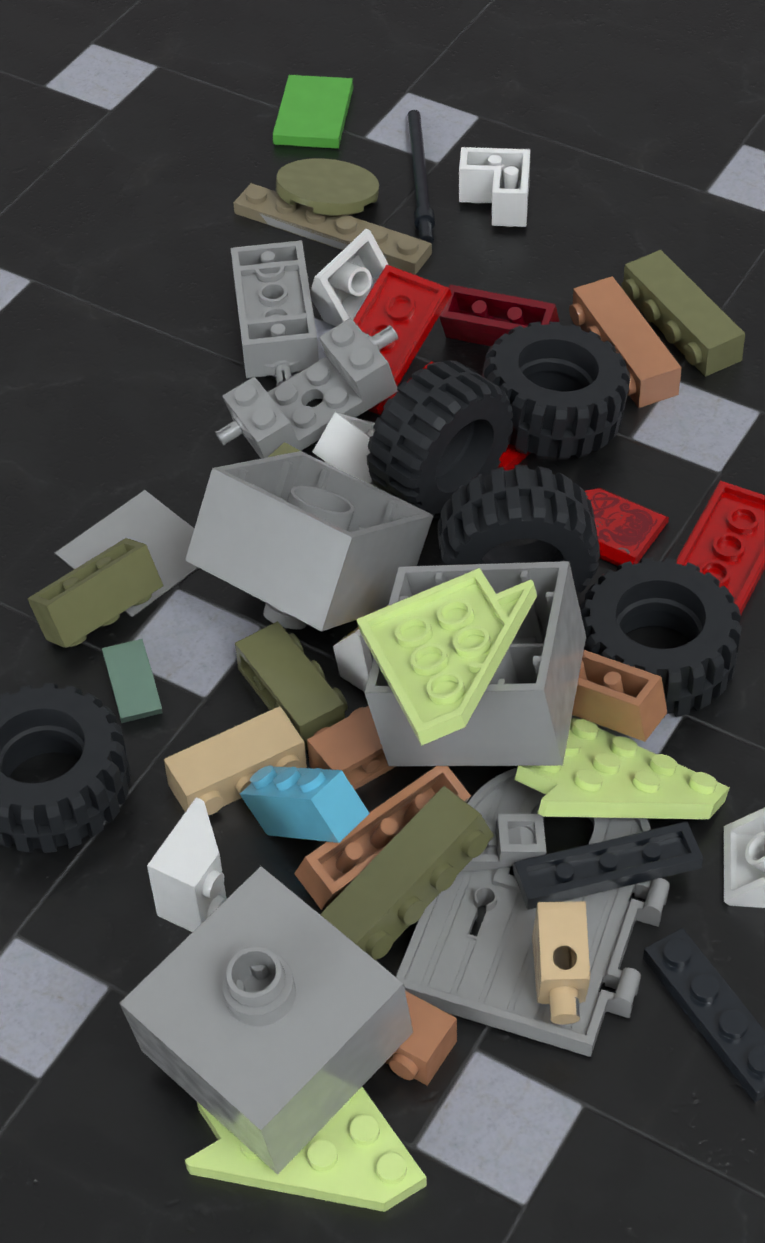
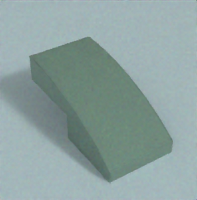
M143 639L102 648L121 723L161 714L162 707Z

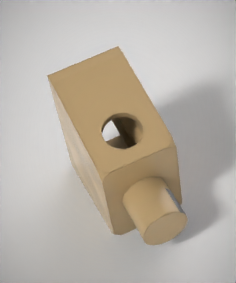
M586 901L537 902L532 934L537 1002L540 1004H550L551 1021L553 1023H576L580 1020L579 1003L586 1001L590 983Z

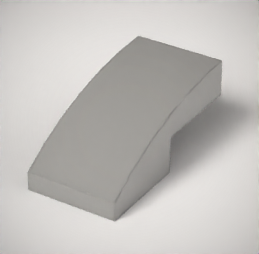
M497 814L496 824H487L494 837L488 842L485 850L478 857L473 858L462 871L514 866L516 861L546 855L543 816L539 814Z

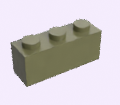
M125 538L27 599L46 640L67 648L79 645L85 641L87 634L98 627L114 623L120 617L119 614L131 606L147 602L152 597V593L164 585L147 545Z
M278 621L235 642L238 670L269 710L279 706L283 709L304 740L305 751L308 750L307 739L313 737L320 729L331 727L345 719V711L348 709L342 692L336 687L333 689L330 687L317 661H310L306 657L297 636L294 633L288 634Z

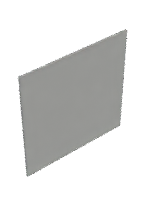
M146 490L55 552L69 566L76 569L125 538L146 544L164 586L153 592L152 597L147 602L131 606L125 610L132 617L199 569V567L185 561L194 528Z

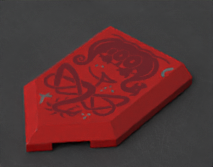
M602 488L584 490L587 499L591 501L594 511L600 559L616 566L631 561L632 565L639 563L640 559L669 522V517Z

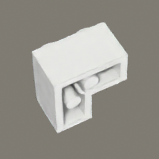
M461 147L459 202L475 204L492 203V226L526 227L530 179V149Z

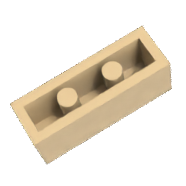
M280 706L164 759L168 785L183 810L186 812L195 798H199L204 801L208 815H212L223 806L242 798L240 793L251 784L250 778L252 775L265 766L307 768L304 740Z

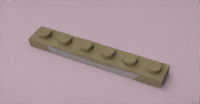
M252 183L233 202L234 213L341 250H344L365 229L371 231L388 264L414 275L432 255V243L348 215L313 213V207L297 202L294 205H289L276 191Z

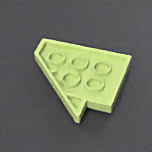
M478 568L356 619L361 635L421 746L466 727L537 597L532 579L496 594L481 569Z
M576 717L571 719L563 765L518 766L514 779L545 794L538 810V814L543 817L710 819L725 802L730 788L717 782L713 776L707 773L692 771L677 764L670 756L655 754L638 746L630 738L613 735L600 729L593 722Z
M363 1087L350 1098L278 1175L197 1102L200 1113L218 1141L185 1159L186 1168L190 1175L383 1212L427 1186L425 1174Z

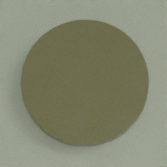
M322 158L303 159L288 163L280 168L276 177V192L289 205H294L297 202L313 207V213L332 216L351 215L362 212L365 205L377 202L379 182L371 172L349 162Z

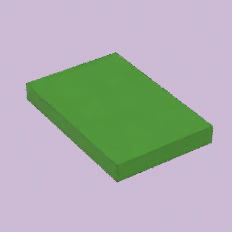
M289 75L273 131V144L338 149L353 91V78Z

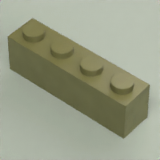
M662 250L625 264L622 282L623 291L643 312L645 318L652 322L664 334L666 340L674 344L685 355L686 360L691 365H694L705 377L742 361L745 332Z
M443 786L320 915L374 960L382 958L389 952L393 942L409 925L416 923L422 917L427 906L442 891L447 890L454 883L456 876L463 868L485 850L494 834L477 810Z

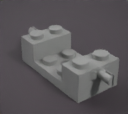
M302 240L231 248L246 378L276 375V385L278 386L283 383V380L287 381L290 379L291 373H300L319 361L317 333Z
M349 318L319 337L326 357L269 392H266L254 376L224 394L222 397L232 416L233 422L215 431L218 439L224 446L243 434L261 459L267 458L284 442L302 451L320 439L335 412L357 417L398 392L389 363L380 353V349L398 340L395 330L389 325L371 337L362 332L357 324ZM313 399H323L315 407L306 406Z

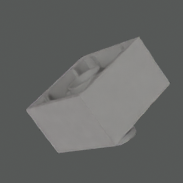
M302 451L212 468L185 561L266 602L264 616L272 623L278 621L282 627L290 629H303L308 624L320 631H324L354 621L389 605L398 568L417 566L434 515Z
M569 561L408 566L398 568L389 605L478 568L481 569L496 594L532 579L537 597L466 727L422 746L377 662L373 659L364 693L388 766L563 765L586 640Z
M261 866L119 1003L141 1051L277 1175L413 1034L404 983Z

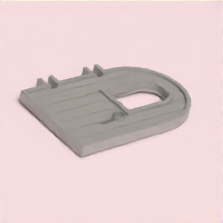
M514 768L488 781L472 796L467 804L477 810L487 824H496L497 814H536L545 794L514 780L517 768ZM588 817L594 825L589 844L651 830L647 818ZM512 866L479 871H461L456 876L454 883L447 890L442 891L427 906L417 923L396 975V978L404 983L405 991L446 1013L591 1057L605 1012L630 1018L633 999L638 993L641 974L633 968H624L622 971L620 967L635 921L659 927L663 905H666L670 887L668 881L659 878L562 901H586L590 983L586 1001L579 1003L580 1020L572 1024H555L551 1021L550 1004H540L537 1002L532 944L536 908L527 910L516 878L509 874ZM632 892L635 893V897L645 899L646 901L642 902L631 899L630 902ZM485 905L486 913L477 936L470 935L474 922L478 919V907ZM602 982L605 983V986L616 989V992L612 993L602 989L599 992Z

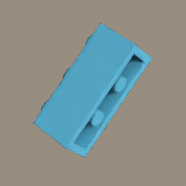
M269 765L254 773L250 778L251 784L240 793L265 833L270 836L340 843L370 814L342 770L275 767Z

